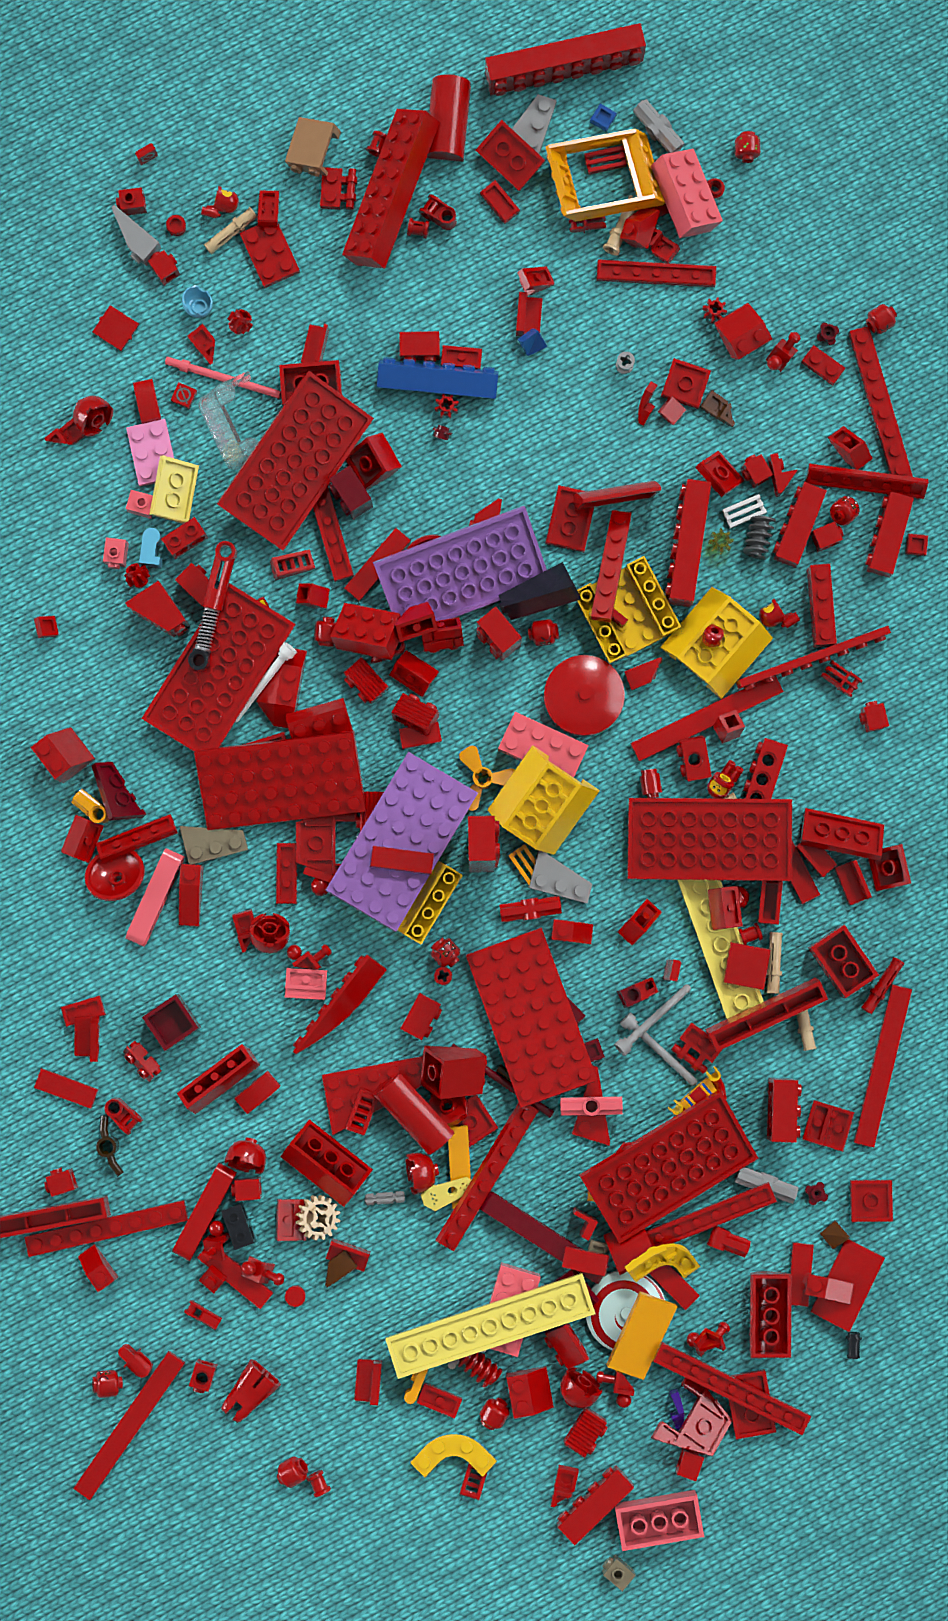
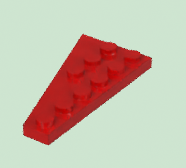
M423 1056L323 1074L322 1079L332 1135L345 1129L360 1088L374 1092L381 1083L398 1074H401L414 1089L422 1086L420 1080ZM361 1097V1100L372 1103L371 1099ZM378 1100L373 1113L384 1107ZM360 1104L358 1105L359 1108L365 1109L367 1111L369 1110L368 1107L362 1106ZM357 1112L355 1113L356 1116L362 1118L366 1117L365 1115L359 1114Z

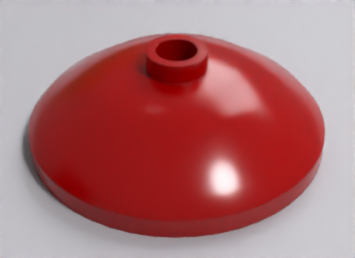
M135 851L128 852L103 863L100 860L99 854H97L87 866L85 884L89 892L100 900H121L136 891L142 883L145 874L144 863Z

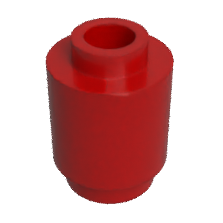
M657 769L641 771L642 796L658 798L659 794L662 793V786Z

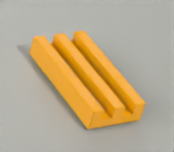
M524 844L508 855V857L527 884L530 885L531 880L514 857L518 855L532 875L533 869L521 851H525L534 865L536 859Z

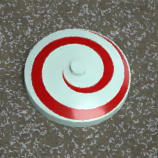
M618 1270L610 1272L603 1276L599 1284L595 1283L591 1288L599 1301L593 1305L595 1314L586 1317L587 1325L594 1338L601 1345L613 1350L639 1292L641 1291L665 1300V1297L659 1286L647 1275L635 1282L628 1272L621 1275Z

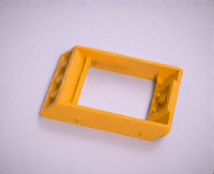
M637 129L546 146L547 160L551 166V176L555 181L556 194L561 204V213L566 218L576 222L665 204L651 169L654 159L647 134ZM622 144L637 198L581 208L567 162V154Z

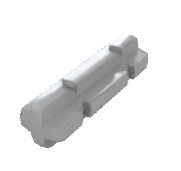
M403 1191L365 1195L366 1205H374V1203H377V1205L394 1202L403 1203L405 1201V1193Z

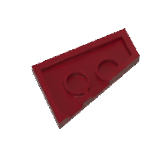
M98 762L91 766L109 821L143 818L147 815L144 809H140L135 802L137 799L134 794H130L125 787V780L113 762Z

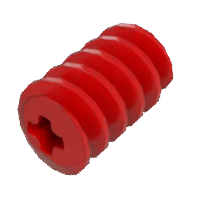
M479 1352L460 1358L457 1365L461 1367L465 1364L464 1372L471 1369V1378L477 1374V1383L484 1380L483 1388L493 1384L502 1373L501 1368L497 1369V1364H491V1359H485V1354Z

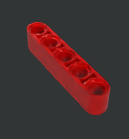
M218 1163L172 1250L173 1253L191 1261L237 1174L236 1171Z

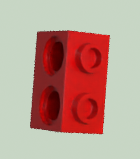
M193 517L161 539L174 559H177L206 540L208 536L197 519Z

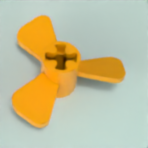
M469 746L459 754V759L473 772L474 784L470 788L478 792L468 810H477L482 789L490 787L492 783L504 786L515 771V769L510 768L492 773L490 769L482 767L478 749L475 746ZM480 773L484 776L486 774L489 776L484 784L478 781V774Z

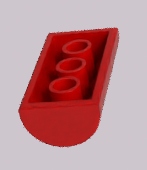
M445 74L435 76L432 79L429 113L440 123L427 158L464 162L471 82L464 77Z
M401 1074L381 1083L374 1091V1097L428 1155L440 1149L455 1134Z
M773 1271L750 1273V1358H791L792 1274Z

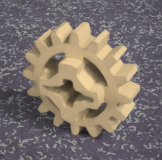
M312 1195L311 1201L304 1199L305 1206L299 1205L301 1213H296V1216L300 1217V1220L296 1221V1224L302 1225L299 1231L305 1232V1237H311L313 1240H317L319 1237L325 1240V1234L332 1236L331 1230L338 1229L335 1226V1222H340L336 1218L340 1211L334 1210L337 1204L331 1203L332 1199L325 1198L322 1195H319L317 1199L316 1196ZM323 1204L324 1207L318 1208L315 1205ZM316 1227L320 1228V1231L311 1230L312 1228L315 1229Z

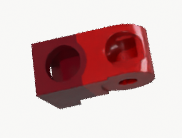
M650 977L616 992L623 1007L627 1008L659 991L653 977Z

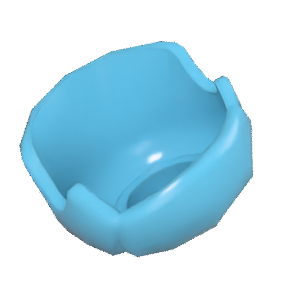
M199 286L188 287L182 296L183 308L188 315L195 318H203L211 312L213 300L209 292L200 289Z

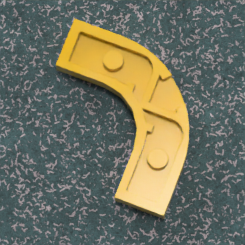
M664 1244L650 1247L645 1253L633 1259L625 1268L633 1280L637 1282L660 1266L672 1265L677 1268L683 1278H686L697 1270L700 1265L686 1247L679 1244Z
M451 1434L438 1437L428 1443L410 1463L424 1477H427L446 1457L458 1456L468 1461L483 1477L495 1465L497 1460L476 1440L464 1435Z

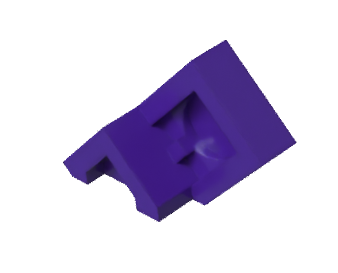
M675 1388L669 1391L677 1411L670 1413L676 1429L679 1430L684 1423V1409L678 1390Z

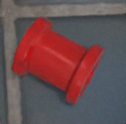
M373 131V139L370 146H367L366 151L373 156L379 157L387 135L380 131Z
M409 218L407 236L413 234L427 239L430 221L421 222Z
M757 922L746 929H738L744 945L756 939L763 940Z
M440 967L436 970L434 979L437 983L446 985L452 980V972L447 967ZM443 970L444 973H449V976L446 977V982L438 979L439 971Z
M318 1470L306 1478L307 1481H310L315 1492L313 1494L314 1497H319L331 1490V1487L327 1486L323 1477V1470Z

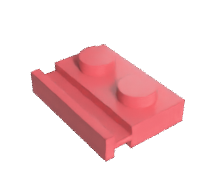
M287 968L285 997L326 1000L328 970Z

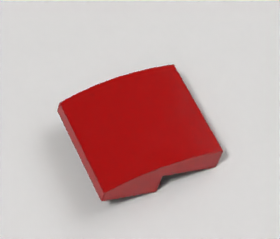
M814 1100L803 1139L844 1152L855 1112Z
M645 1228L620 1244L613 1232L603 1235L620 1275L628 1272L625 1268L626 1265L652 1247Z

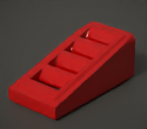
M310 549L273 557L270 560L275 580L315 569ZM305 556L307 566L303 565L301 557ZM294 559H297L299 568H296ZM286 561H289L290 570L287 568ZM279 563H281L282 570H283V571H281V572H280L279 566H278Z
M363 1088L359 1089L346 1122L345 1128L347 1130L365 1135L377 1103V1099L373 1095L374 1092ZM361 1097L371 1099L372 1103L361 1100ZM360 1104L362 1106L368 1107L369 1110L367 1111L365 1109L359 1108L358 1105ZM357 1112L359 1114L365 1115L366 1118L364 1119L362 1117L356 1116L355 1113ZM353 1120L362 1123L363 1125L361 1126L353 1123Z
M468 1463L460 1495L479 1501L487 1473L483 1477L470 1473L471 1469H476ZM468 1478L480 1480V1484L469 1482ZM466 1485L478 1489L477 1493L466 1490Z

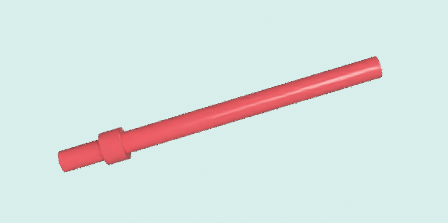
M166 357L165 360L166 365L179 368L180 371L185 373H196L278 399L281 395L279 390L191 364V361L184 359L180 361L171 357Z

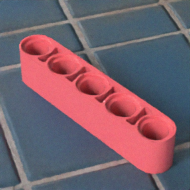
M167 848L164 850L127 931V940L145 947L185 856Z

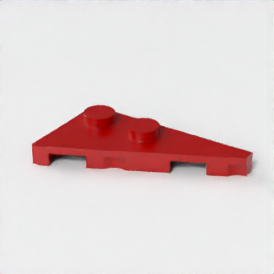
M593 1066L598 1081L586 1085L583 1097H603L599 1071L596 1066ZM591 1100L586 1103V1110L590 1112L596 1110L597 1103ZM577 1115L572 1131L573 1135L610 1146L606 1115Z

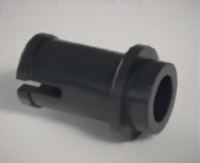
M848 1332V1336H846L848 1340L847 1358L858 1359L860 1358V1340H862L859 1332Z

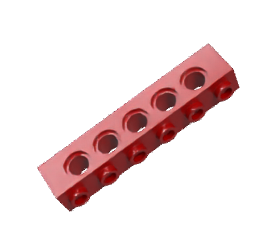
M764 738L762 742H758L755 750L758 756L756 761H752L749 772L752 773L751 778L746 780L743 791L746 792L744 799H750L752 794H757L760 799L772 798L788 745ZM764 756L771 757V766L763 764L762 759ZM758 775L765 776V785L757 783L756 777Z

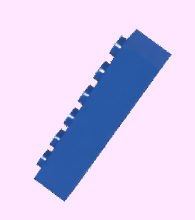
M384 357L378 363L377 387L496 399L499 371H495V368L483 367L482 370L475 369V366L463 365V368L455 367V364L443 363V366L435 365V362L424 361L423 364L415 363V360L404 359L403 362L395 361V358Z

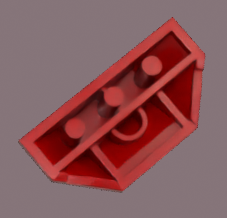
M295 649L297 653L288 661L285 660L257 697L256 702L273 726L288 729L285 714L297 711L307 656L306 650Z

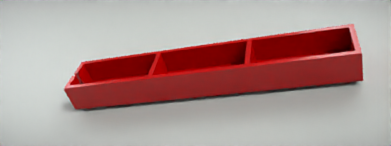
M468 816L470 873L494 872V868H498L500 859V843H498L499 821H495V816Z

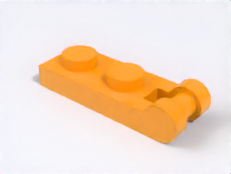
M428 1369L412 1374L410 1380L414 1382L412 1387L405 1391L404 1396L408 1404L416 1401Z

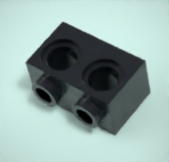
M243 1202L224 1208L221 1213L234 1249L237 1250L255 1243L256 1237Z

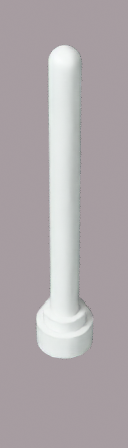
M284 642L279 648L278 658L261 679L235 723L242 718L285 660L292 659L297 653L291 645Z

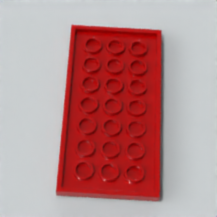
M307 371L223 493L217 505L284 551L329 485V478L338 472L374 418L312 372Z
M230 583L222 612L217 613L219 615L217 616L218 619H216V626H214V633H212L213 637H211L213 640L210 641L212 644H210L209 667L204 671H197L188 663V657L193 648H195V644H197L196 640H198V633H200L198 630H201L200 626H202L200 624L141 718L194 752L196 750L220 748L261 679L278 655L279 648L286 642L296 626L295 623ZM202 655L195 657V665L200 666L204 663Z
M354 731L196 750L194 752L207 830L366 812L367 810Z
M629 798L628 879L792 881V799Z
M542 927L466 955L520 1108L598 1081Z
M717 1090L589 1168L579 1176L620 1244L757 1160L758 1156L720 1090Z

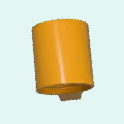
M81 789L75 794L71 803L84 812L92 822L107 823L109 821L104 805L88 792ZM99 809H102L104 816L99 820L97 812Z

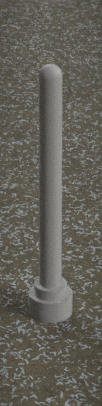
M684 985L630 1036L619 1039L614 1044L616 1049L623 1056H626L631 1051L632 1044L690 992V985Z
M631 1012L620 1022L624 1029L635 1031L639 1027L636 1017ZM647 1032L640 1037L692 1086L697 1084V1079Z

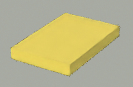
M164 455L160 456L149 515L182 524L189 521L199 465Z

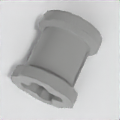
M630 352L619 354L616 362L619 373L627 374L633 370L635 363L633 354ZM625 360L629 361L625 366L622 365V362Z

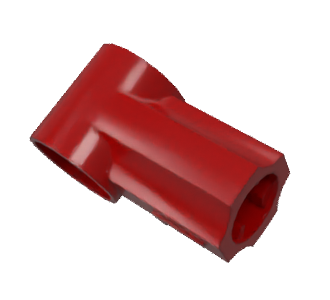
M715 1226L712 1229L707 1245L745 1258L751 1241L732 1234L727 1229Z

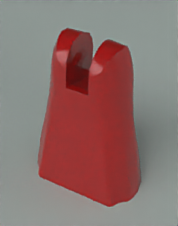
M250 1359L223 1402L221 1410L226 1414L238 1402L242 1407L236 1412L232 1420L239 1423L281 1386V1383L256 1360Z

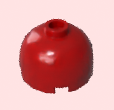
M95 395L87 396L76 403L73 411V420L76 427L86 436H94L102 431L99 428L104 423L108 426L113 417L114 410L103 398Z
M266 913L255 917L250 924L249 930L251 943L257 950L263 953H277L288 943L290 936L289 922L283 916L273 913V916H266Z
M245 1138V1140H239L230 1146L224 1162H229V1167L249 1173V1170L252 1169L255 1170V1174H261L264 1172L267 1157L262 1146L257 1144V1140Z
M406 1154L408 1158L406 1159L408 1181L413 1182L414 1186L410 1187L413 1195L424 1193L435 1184V1176H439L437 1163L433 1164L432 1159L426 1154Z
M572 1367L566 1371L561 1380L560 1392L566 1404L570 1407L588 1408L601 1395L602 1390H599L601 1385L587 1371L583 1370L580 1373L576 1371V1367Z

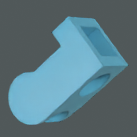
M148 528L143 533L139 563L141 566L162 568V559L157 557L158 547L162 543V536L155 528Z

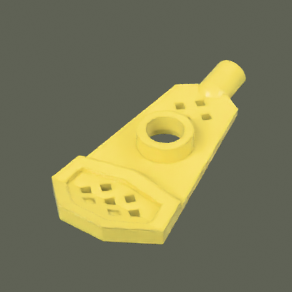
M468 1177L433 1185L421 1194L424 1206L437 1211L461 1198L471 1180ZM450 1187L455 1188L452 1193H448Z

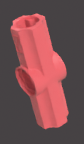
M622 1096L560 1098L561 1116L622 1114L623 1110ZM591 1100L597 1103L596 1110L592 1112L586 1110V1103Z

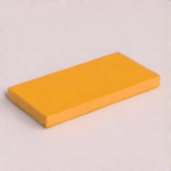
M640 1291L606 1363L607 1367L644 1380L674 1316L677 1305Z

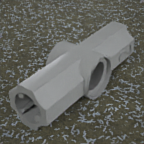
M647 99L642 100L635 107L633 113L645 125L647 133L654 141L658 140L668 153L681 150L685 143L674 132L670 121L663 114L660 115Z
M747 1167L737 1171L734 1181L749 1188L769 1182L776 1198L792 1204L796 1199L799 1188L778 1180L775 1176L764 1172L759 1173Z

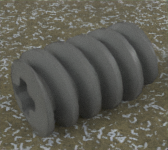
M753 516L750 518V522L753 524L748 526L750 532H747L746 536L749 539L744 542L747 547L743 548V553L755 559L766 560L767 558L762 556V553H768L769 550L765 549L764 545H770V542L765 539L772 537L767 531L774 529L773 526L769 525V522H776V520L768 516Z

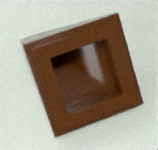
M835 1220L820 1232V1235L832 1249L850 1238Z

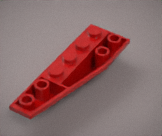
M361 955L354 964L357 968L353 973L348 972L342 979L343 986L333 992L330 996L332 1000L328 1005H323L318 1012L320 1015L316 1021L312 1020L305 1030L308 1031L303 1038L300 1036L293 1044L295 1047L293 1052L295 1054L301 1052L339 1026L365 1000L388 969L370 955L365 957Z

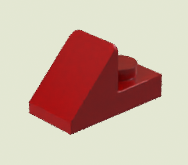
M547 266L523 268L517 272L523 290L527 292V296L555 284Z
M778 453L770 454L768 463L773 473L772 482L775 496L780 497L797 470L782 472L784 470L782 458L779 459Z

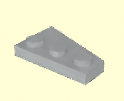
M539 94L512 128L538 154H540L557 100Z
M538 850L528 888L588 903L592 883L547 853Z

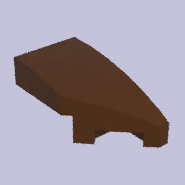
M710 390L699 408L726 425L733 427L735 422L732 418L731 403L728 404L727 400L713 390Z
M343 1250L329 1261L326 1287L331 1286L357 1267V1264L346 1250Z

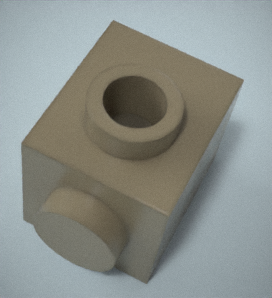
M616 1554L612 1558H607L602 1565L603 1575L622 1592L636 1576L634 1569Z

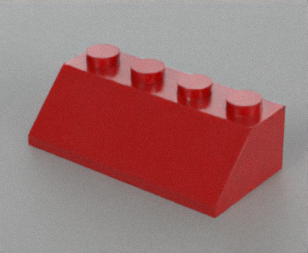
M310 1119L280 1156L343 1207L350 1201L373 1170Z

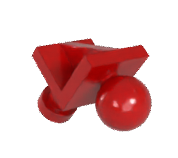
M791 332L787 341L782 338L766 358L769 369L781 372L790 359L798 352L793 347L795 343L801 340L797 332Z
M324 944L321 946L322 949L316 954L312 955L310 951H307L301 956V948L298 945H291L287 949V956L292 960H296L292 963L294 967L319 970L321 965L318 962L326 955L330 956L332 950L328 945Z
M213 1221L209 1225V1232L211 1234L203 1240L204 1251L199 1254V1259L204 1264L211 1260H225L223 1243L230 1238V1235L223 1232L224 1225L220 1221Z
M249 1256L248 1261H245L241 1266L242 1276L257 1283L268 1284L269 1280L274 1281L275 1285L280 1286L284 1282L283 1274L273 1272L275 1267L273 1263H266Z
M720 1322L716 1332L707 1328L700 1335L696 1332H691L686 1338L687 1344L692 1348H696L697 1354L700 1357L708 1349L718 1348L724 1351L726 1347L722 1336L730 1331V1326L726 1322Z
M615 1370V1376L604 1374L602 1371L597 1372L596 1382L598 1384H602V1382L613 1384V1393L618 1394L616 1398L617 1404L622 1408L630 1406L632 1402L631 1396H634V1386L629 1383L624 1374Z

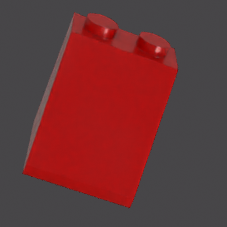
M159 580L125 602L126 606L133 613L173 637H180L188 632L189 623Z
M71 727L48 734L30 747L53 778L62 783L68 781L95 760V757Z
M424 1046L420 1084L439 1099L482 1094L483 1086L485 1085L484 1076L487 1056L475 1048Z

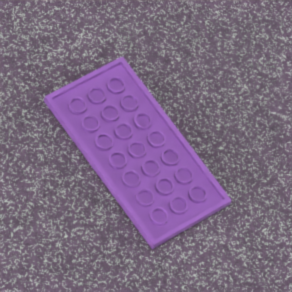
M525 506L373 562L391 612L400 613L402 616L409 607L428 602L434 612L436 621L451 619L500 600L499 594L547 570Z
M408 752L325 891L396 932L429 875L370 867L372 847L380 846L433 853V870L478 792Z

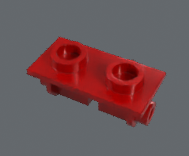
M134 1041L129 1045L130 1048L127 1046L124 1049V1057L130 1064H134L137 1067L138 1074L144 1080L147 1079L150 1082L154 1075L157 1076L162 1071L160 1069L161 1066L152 1056L145 1061L143 1057L148 1054L147 1050L140 1042Z

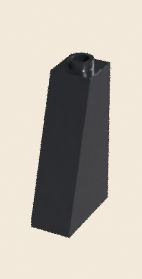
M562 562L499 594L498 596L502 603L498 605L503 615L508 614L510 620H514L578 601L581 597Z

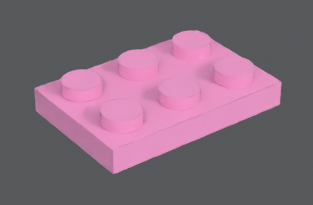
M165 419L126 427L139 486L155 483L160 456L164 455L174 458Z

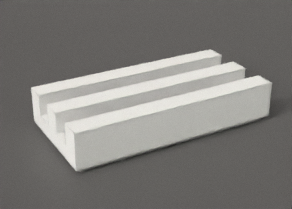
M759 494L722 510L730 529L750 521V518L753 516H762L767 513ZM754 501L757 502V504H755V505H752V506H750V507H748V508H745V509L740 510V511H738V512H736V513H733V514H731V515H728V512H731V511H733V510H736V509H738V508H740V507H743V506H745V505H747V504H750V503H752V502H754ZM760 508V511L754 514H751L735 522H731V519L736 518L754 509Z

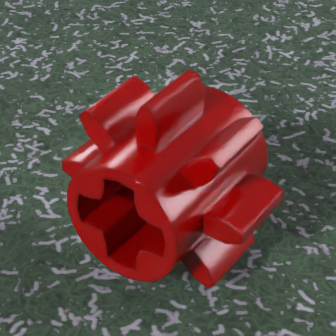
M718 297L713 301L708 299V306L704 305L702 308L703 311H706L703 318H709L711 324L714 320H720L722 318L721 315L727 314V310L723 309L726 302L721 303ZM713 307L717 308L716 313H713Z
M236 309L235 312L232 311L227 318L230 321L228 323L230 330L236 334L249 332L253 326L250 323L252 321L251 315L243 309L239 311Z
M442 394L441 400H435L439 405L435 407V412H441L440 418L448 416L451 419L452 413L458 414V410L454 407L459 405V401H453L452 394L450 397ZM444 403H447L450 409L446 410Z
M138 563L131 564L126 569L125 581L129 587L135 585L136 588H142L149 581V571L145 565L140 567Z

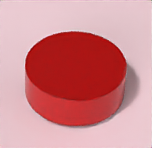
M172 215L166 221V228L171 235L181 236L186 231V222L180 215Z
M298 1285L289 1287L285 1293L286 1302L293 1307L302 1305L306 1298L305 1290Z

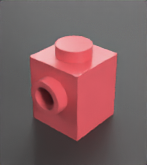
M131 490L126 510L128 513L152 519L153 515L149 514L153 495Z
M106 538L103 562L108 565V568L120 569V566L126 567L129 546L126 540Z

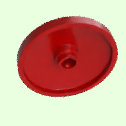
M578 655L562 661L550 673L544 689V703L552 721L562 730L579 736L598 734L609 728L620 715L625 699L623 682L618 672L608 662L590 655Z

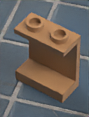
M299 117L285 159L290 170L299 174L307 172L315 177H319V175L327 176L328 172L322 165L331 138L339 139L341 131L334 123Z

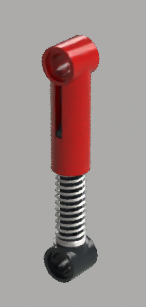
M222 541L215 548V557L202 606L205 608L204 616H202L203 619L201 620L202 623H200L202 626H200L201 630H198L200 633H198L199 637L196 640L197 644H195V648H193L188 657L189 665L197 671H204L210 665V644H212L210 641L213 640L211 637H213L212 633H214V626L217 623L216 619H218L217 616L219 615L217 613L222 612L234 561L237 557V550L229 541ZM225 547L231 548V555L228 557L221 555V551ZM224 563V567H223L221 579H220V582H219L218 580H219V576H220L222 564ZM198 655L204 657V663L200 666H196L194 663V659Z

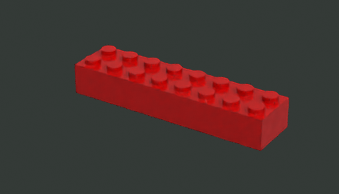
M641 23L486 57L485 75L490 96H502L513 90L520 92L527 87H541L549 82L560 83L564 79L571 77L578 79L585 74L591 73L595 75L603 70H617L625 65L636 66L643 62L646 49Z
M396 109L342 253L344 257L357 266L385 269L440 123L426 110Z

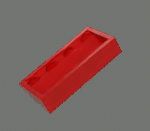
M647 481L574 493L573 496L576 510L653 498L661 491V486L656 481Z
M850 1239L843 1242L826 1278L854 1284L851 1304L817 1297L810 1312L850 1332L885 1257Z

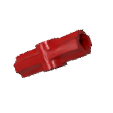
M560 896L543 899L520 900V902L499 905L502 922L519 919L541 918V916L562 913Z

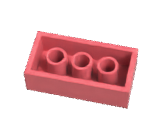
M694 149L663 154L651 165L679 238L711 232L723 221Z
M515 712L498 747V751L522 761L533 745L549 756L548 761L574 777L589 745Z
M501 1262L489 1303L538 1288L541 1278L540 1274ZM523 1338L490 1349L518 1357Z
M695 1490L620 1502L615 1506L622 1551L704 1537Z

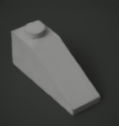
M113 205L111 208L131 252L130 257L138 264L142 262L147 266L150 257L162 249L160 243Z

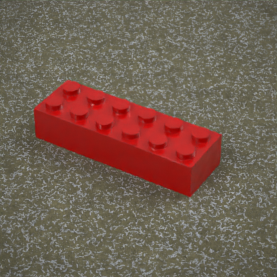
M687 479L686 483L682 484L678 500H681L682 503L679 504L676 512V520H679V524L676 523L674 527L673 539L676 540V543H673L670 552V559H673V563H670L667 572V578L670 579V583H667L664 592L670 605L691 607L694 602L712 482Z

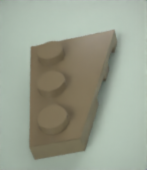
M180 826L189 864L194 865L249 850L243 830H207V828Z

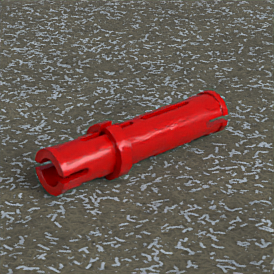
M893 957L878 983L869 991L870 995L861 1006L864 1011L871 1015L873 1014L878 1003L885 998L886 991L905 963Z

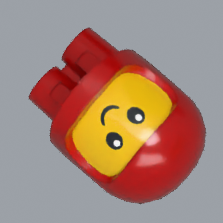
M218 186L214 205L202 206L201 215L217 218L221 216L219 212L233 213L239 203L237 194L223 190L221 186Z
M775 598L772 599L773 603L761 608L759 611V619L766 627H774L782 622L781 627L789 628L800 621L796 612L784 614L779 604L776 603Z
M729 760L722 771L716 772L709 781L707 790L713 798H725L743 773V768L735 766L734 761Z

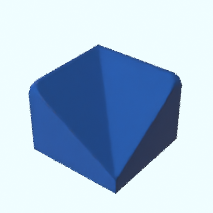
M534 328L517 339L527 356L547 347L539 331Z

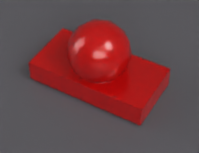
M306 866L303 874L315 878L311 883L312 892L317 896L328 894L325 890L334 875Z

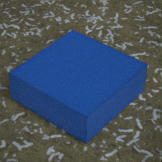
M600 103L591 117L590 123L607 132L617 113Z

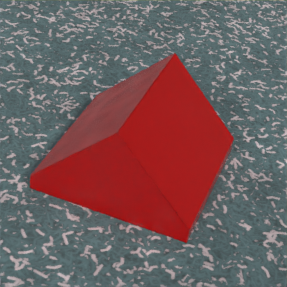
M902 844L882 848L880 861L869 859L876 891L911 884Z

